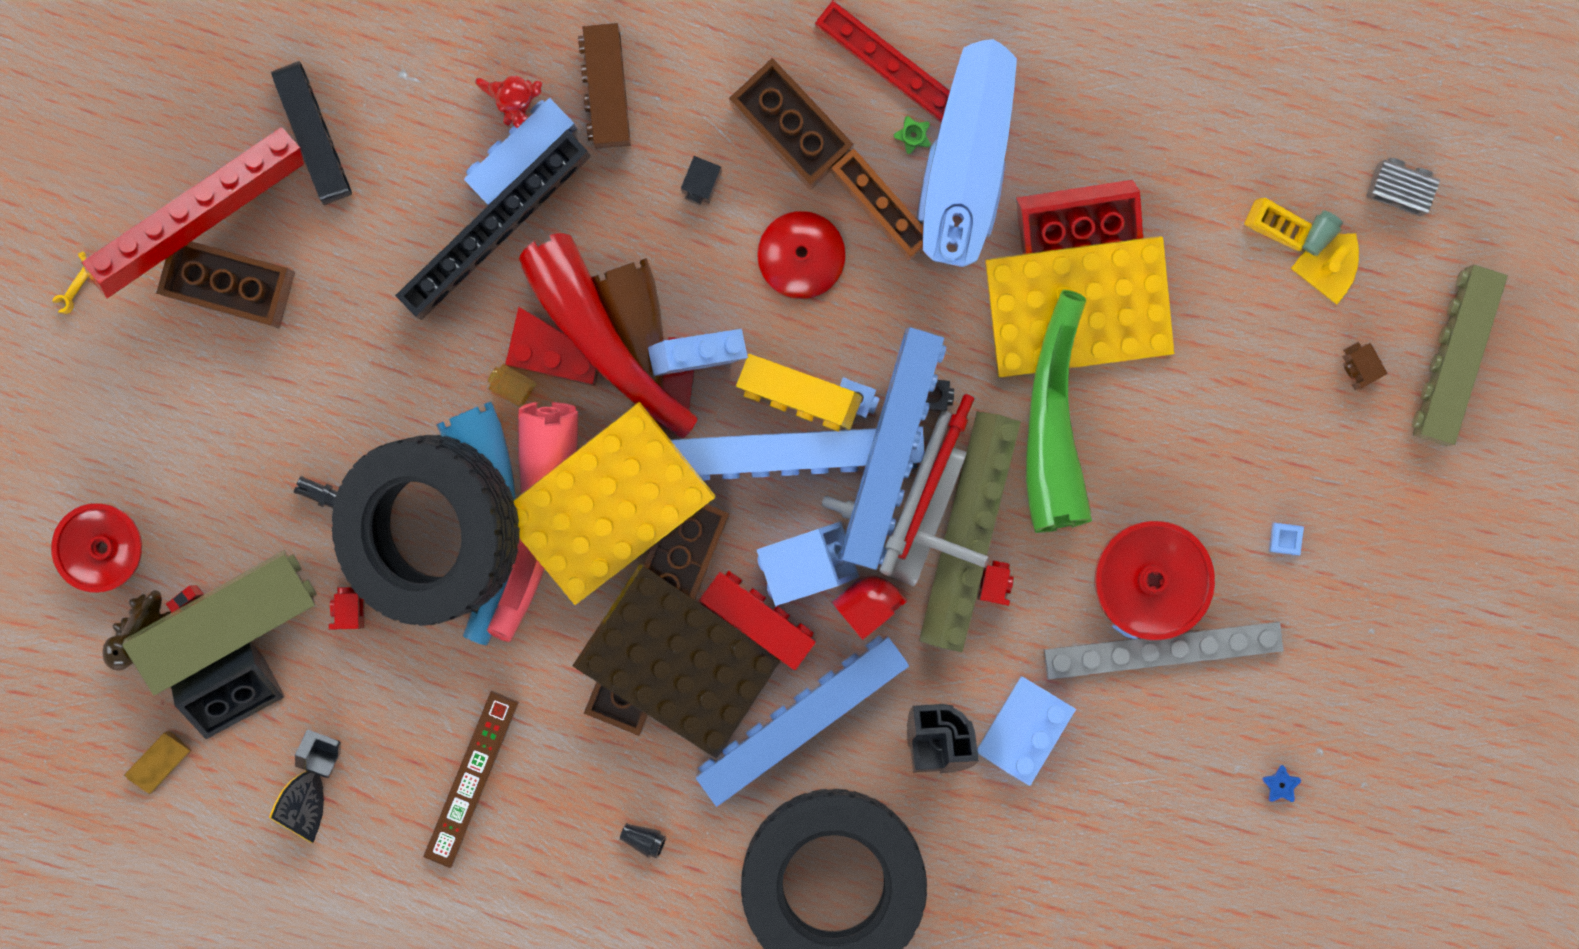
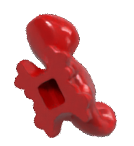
M517 75L509 76L502 82L493 81L489 83L482 78L475 80V84L482 91L495 99L498 110L504 112L503 123L506 126L513 122V125L519 128L522 122H525L528 118L526 110L531 101L541 94V81H535L532 84L531 81L524 80Z

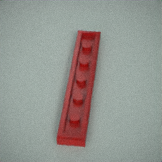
M832 0L815 22V26L941 123L950 90Z

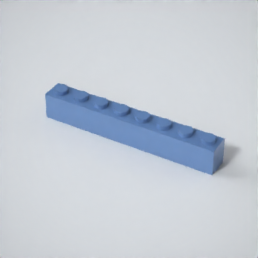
M911 327L905 329L840 551L839 559L875 570H877L878 564L882 565L887 552L884 547L886 536L892 535L896 519L892 518L895 506L900 507L904 496V490L900 489L903 478L909 477L913 461H910L909 457L912 449L916 450L920 441L921 432L917 431L920 420L924 421L928 414L929 403H926L928 392H933L937 383L938 375L934 374L937 362L941 363L946 352V346L942 345L944 337Z
M878 635L865 645L868 650L858 656L855 652L842 662L844 667L834 674L830 670L817 680L820 685L810 691L807 687L794 697L796 703L787 709L783 705L769 715L772 718L770 722L764 726L758 723L746 732L748 738L738 744L735 740L722 750L724 755L718 760L714 761L710 758L698 767L700 773L696 775V780L715 806L718 807L908 668L909 664L890 638L886 636L882 639Z

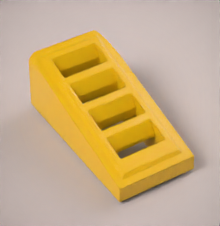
M1266 197L1254 201L1244 222V225L1296 251L1302 250V246L1312 226L1311 223ZM1274 215H1276L1277 218H1276V220H1275L1273 226L1270 227L1269 225H1270V223H1271V221H1272ZM1285 220H1286V221H1288V223H1287V225H1286V227H1285V230H1284V232H1283V234H1282V233L1280 232V230H1281V228H1282V226H1283V224H1284V222H1285ZM1295 225L1299 226L1294 239H1291L1290 236Z

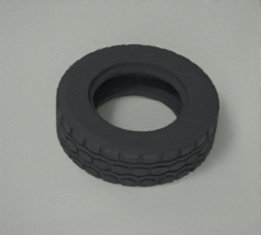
M419 435L386 443L369 451L367 455H363L353 465L352 469H349L342 480L343 484L339 486L332 513L333 526L331 528L336 557L342 567L343 574L352 585L351 587L361 599L365 600L366 604L375 611L381 612L383 616L409 625L418 624L419 626L440 624L481 607L490 601V598H493L503 587L502 583L507 581L513 570L512 565L515 564L518 553L517 546L519 544L520 528L518 527L517 508L514 505V499L509 486L507 487L505 484V479L498 469L492 466L493 463L482 453H478L477 449L448 436ZM410 482L424 483L438 490L451 503L457 514L461 527L460 552L453 567L443 577L426 575L414 569L403 559L394 544L390 527L392 506L399 492Z
M821 789L801 794L788 802L786 801L762 822L749 843L745 855L741 877V896L747 922L753 935L757 937V941L764 949H903L907 947L915 935L914 932L918 929L923 917L927 898V878L925 865L917 842L905 823L892 810L878 800L856 791ZM824 836H845L862 843L876 856L883 870V892L875 910L860 924L842 931L820 930L803 922L790 908L783 890L784 873L793 855L806 843Z

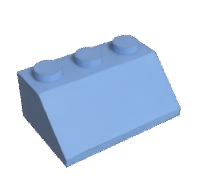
M1021 676L978 746L977 752L1002 770L1030 786L1076 709Z

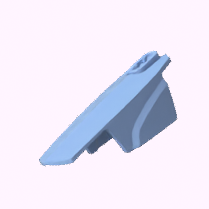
M994 39L979 41L963 48L938 136L930 148L916 219L920 223L924 221L923 251L935 262L965 267L976 262L986 237L991 235L995 222L1005 171L1004 159L1009 136L1017 58L1005 46ZM954 216H958L963 220L958 227H954L955 223L952 220ZM949 244L954 245L957 251L949 252L946 246Z

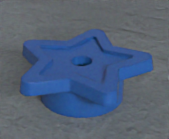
M1280 765L1277 772L1272 776L1262 778L1263 782L1269 787L1268 800L1270 802L1280 798L1290 802L1295 801L1294 788L1301 783V779L1289 776L1284 765ZM1284 783L1285 786L1280 788L1279 784Z

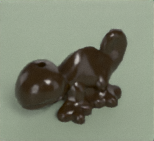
M154 590L147 597L145 594H142L138 598L130 599V616L122 618L121 623L113 624L116 634L105 641L102 650L103 661L110 669L121 671L133 664L122 645L125 638L172 613L169 611L160 614L162 596L159 591Z

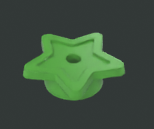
M906 116L904 128L894 133V138L905 143L907 154L912 153L917 146L929 147L931 143L926 136V132L930 123L928 121L915 122L909 116ZM911 133H916V137H911Z

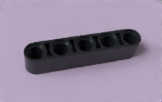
M297 61L271 71L276 89L322 204L327 205L352 195L349 182L301 62Z

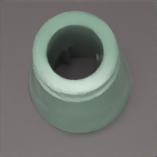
M1323 210L1320 215H1316L1302 246L1303 249L1314 256H1318L1342 231L1340 227L1343 221L1334 214Z

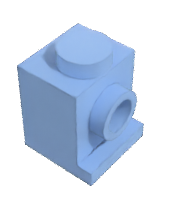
M843 377L840 384L841 387L860 393L863 396V401L860 403L856 415L866 419L868 413L874 414L879 401V397L874 396L876 389Z

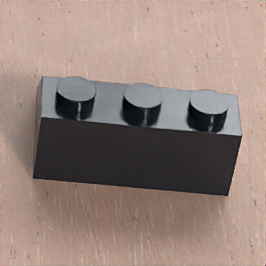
M252 642L245 644L171 686L175 707L205 739L284 698V694L264 656Z

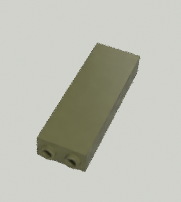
M283 550L124 639L122 644L153 696L315 606L313 597L317 593L309 580L303 582L298 571L302 570L294 554L288 556L286 551Z

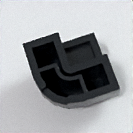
M916 705L910 709L907 721V741L911 749L913 773L940 771V774L951 773L971 768L979 761L976 735L972 721H969L962 712L953 708V705Z

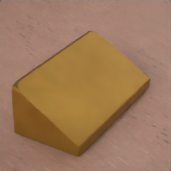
M170 730L166 731L135 762L124 776L139 788L151 794L191 750Z

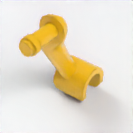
M85 252L78 253L81 261L87 258ZM84 267L77 274L65 295H57L53 298V303H59L62 300L66 302V306L59 310L58 313L68 314L73 310L74 303L72 300L88 278Z

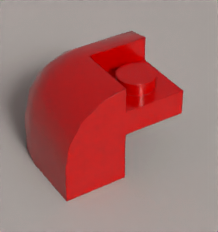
M865 576L854 581L849 588L831 603L859 637L864 640L894 615V611L901 605L903 606L907 599L887 579L878 576Z

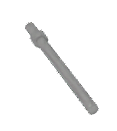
M944 410L940 412L895 532L887 541L885 547L887 552L880 568L882 574L890 576L898 555L903 553L906 545L904 539L947 430L948 422L952 415L950 412Z
M826 495L822 501V506L842 514V517L850 520L854 502L849 500L843 502ZM898 522L895 523L893 533L895 532ZM918 530L914 539L915 542L984 568L989 561V556Z

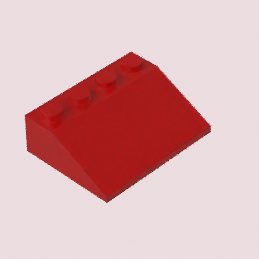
M1133 179L1016 197L1023 254L1143 238L1141 195Z

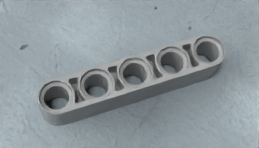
M956 447L953 448L918 530L935 536L964 462L966 451ZM913 541L906 559L897 558L891 575H887V577L915 587L930 547Z

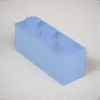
M742 329L665 340L648 347L654 376L732 364L748 358Z

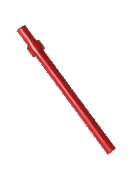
M963 395L956 414H952L948 422L949 430L930 471L904 539L906 542L902 555H898V558L905 560L959 434L964 432L967 426L968 419L966 418L975 400L971 395Z

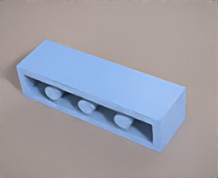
M551 98L546 102L543 100L539 101L531 109L530 113L532 115L525 122H522L519 128L513 126L509 130L510 136L503 142L497 141L488 150V157L481 163L479 161L475 162L466 171L468 176L464 180L488 205L566 130L572 134L577 129L574 122Z

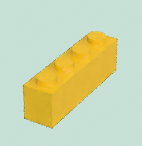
M748 354L736 384L737 388L745 391L743 395L745 398L759 403L761 398L771 401L770 407L786 412L787 408H791L797 411L795 416L810 422L813 421L814 417L823 420L822 426L839 432L840 427L848 430L851 429L863 398L852 390L752 354Z

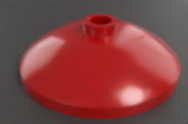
M809 211L789 212L770 223L761 236L757 253L759 269L765 281L779 294L793 299L814 298L833 287L841 276L846 256L844 242L837 228L825 217ZM798 248H805L807 255L803 258L796 255Z
M91 503L73 509L62 518L52 537L51 555L58 573L71 586L85 592H107L126 583L137 570L142 556V539L135 522L124 511L108 504ZM102 542L107 545L105 553H102L99 549Z

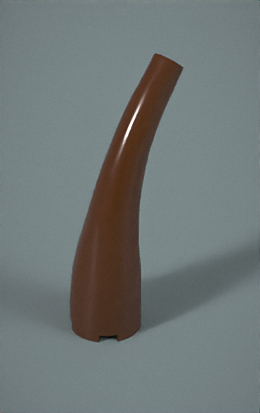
M647 258L639 261L641 267L637 269L633 262L606 271L604 273L605 280L600 281L599 275L593 276L592 279L603 307L617 334L643 370L663 389L664 375H653L648 351L649 346L664 340L656 284Z

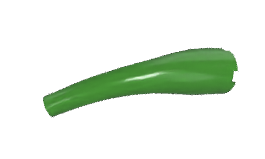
M1062 290L1043 339L1032 388L1026 452V486L1029 511L1035 533L1054 532L1058 528L1068 526L1074 528L1092 521L1083 472L1075 446L1068 402L1071 350L1087 299L1083 295L1071 290Z

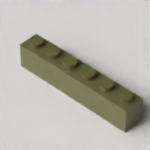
M1471 265L1460 271L1456 280V287H1458L1456 298L1450 301L1447 309V315L1450 316L1447 327L1444 326L1439 334L1438 343L1441 346L1438 355L1435 354L1430 363L1429 370L1432 372L1429 383H1425L1421 392V399L1423 400L1421 410L1415 413L1412 421V427L1415 428L1413 436L1444 446L1456 444L1508 275L1478 265Z

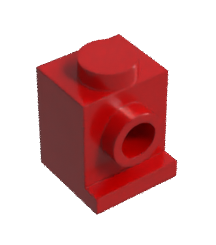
M993 560L992 566L987 565L983 569L978 600L1006 606L1010 605V600L1005 599V594L1011 593L1014 577L1009 576V563Z
M337 587L334 599L330 600V616L334 617V623L329 624V630L364 628V599H361L352 587Z

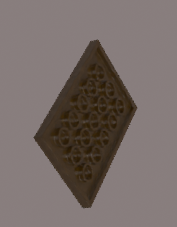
M639 564L572 666L717 759L781 660L731 624Z

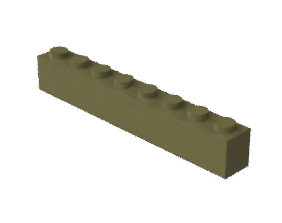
M977 411L944 540L987 556L1021 421L998 414ZM941 552L919 638L920 642L963 652L984 567Z

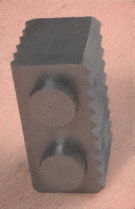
M1388 158V161L1383 160L1379 162L1366 197L1417 216L1427 214L1430 211L1440 183L1439 179L1432 177L1433 172L1423 168H1416L1415 171L1406 168V163L1396 158Z

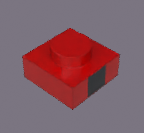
M190 585L168 601L166 606L171 612H174L203 596L204 593L198 585Z

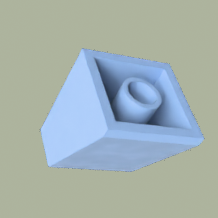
M841 521L756 549L758 565L765 574L768 583L767 592L774 601L775 606L831 589L859 578L855 563L839 559L845 537Z

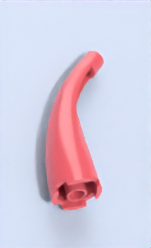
M537 402L523 405L518 409L520 495L577 451L578 411H576L575 406L561 402H552V407L537 409ZM520 539L517 546L516 561L512 565L513 570L509 575L502 597L487 628L488 633L506 642H511L529 608L545 570Z

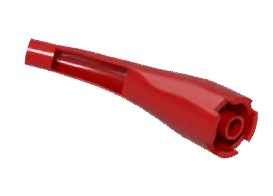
M565 233L549 235L551 240L537 246L534 241L528 245L519 256L521 268L540 304L556 325L591 364L635 405L640 402L654 420L681 439L685 438L695 426L697 417L663 390L643 370L624 345L603 307L593 279L572 236Z

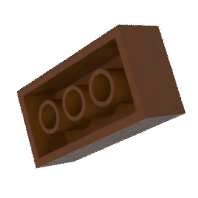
M773 58L729 98L730 106L809 190L818 184L831 171V168L854 147L849 138Z
M191 241L166 258L156 294L280 328L295 272L286 267Z

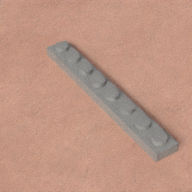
M1269 622L1185 632L1177 637L1165 640L1137 638L1044 649L1047 679L1283 652L1284 650L1280 622Z

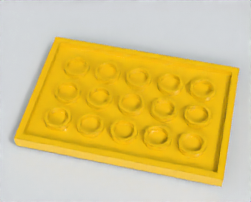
M1162 236L985 259L997 374L999 378L1036 372L1046 329L1062 290L1077 292L1087 299L1075 334L1069 368L1175 354L1164 240Z
M638 402L518 496L513 502L517 508L519 519V539L573 604L576 605L715 498V494L642 404Z

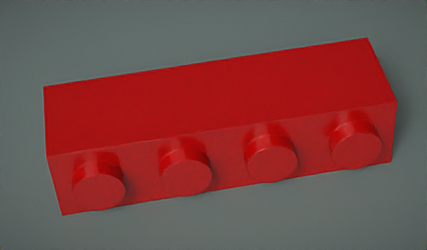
M730 570L726 574L720 571L699 601L795 671L816 643V640L812 638L814 632L801 622L798 626H795L788 620L791 615L779 606H775L774 609L764 603L766 597L753 587L750 591H747L740 585L743 580Z

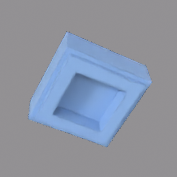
M1272 523L1269 552L1300 556L1304 526Z

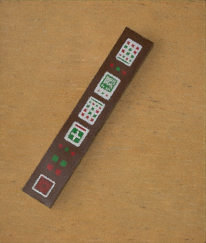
M493 691L490 692L424 853V858L448 868L453 866L519 704L518 701Z

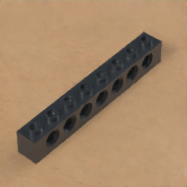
M566 130L395 296L415 317L423 320L591 157L589 152Z

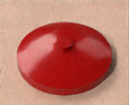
M1146 521L1126 527L1109 540L1098 558L1095 568L1094 585L1100 607L1115 626L1127 634L1138 638L1165 640L1187 632L1205 615L1214 595L1215 573L1209 553L1200 540L1191 532L1169 522Z

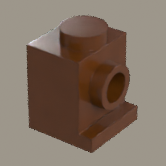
M1356 342L1343 350L1345 353L1342 356L1345 361L1343 363L1344 369L1351 379L1355 378L1356 383L1352 384L1354 390L1361 389L1388 374L1371 343L1361 346L1359 342Z

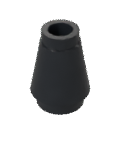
M626 823L621 832L620 840L647 858L652 856L657 859L664 847L666 836L662 835L659 830Z

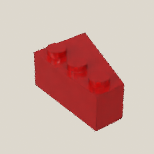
M518 306L505 365L596 386L599 371L562 332Z

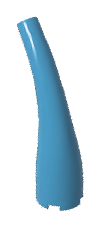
M491 401L484 404L486 411L480 412L479 407H475L449 419L451 425L448 427L445 426L444 421L436 424L442 437L448 436L460 440V443L465 442L493 463L492 466L495 469L497 468L505 479V484L507 487L509 486L513 499H516L507 443L501 422ZM507 581L502 583L503 587L493 598H490V601L479 607L478 611L473 610L471 612L463 637L478 644L488 645L492 635L488 633L487 628L502 597Z

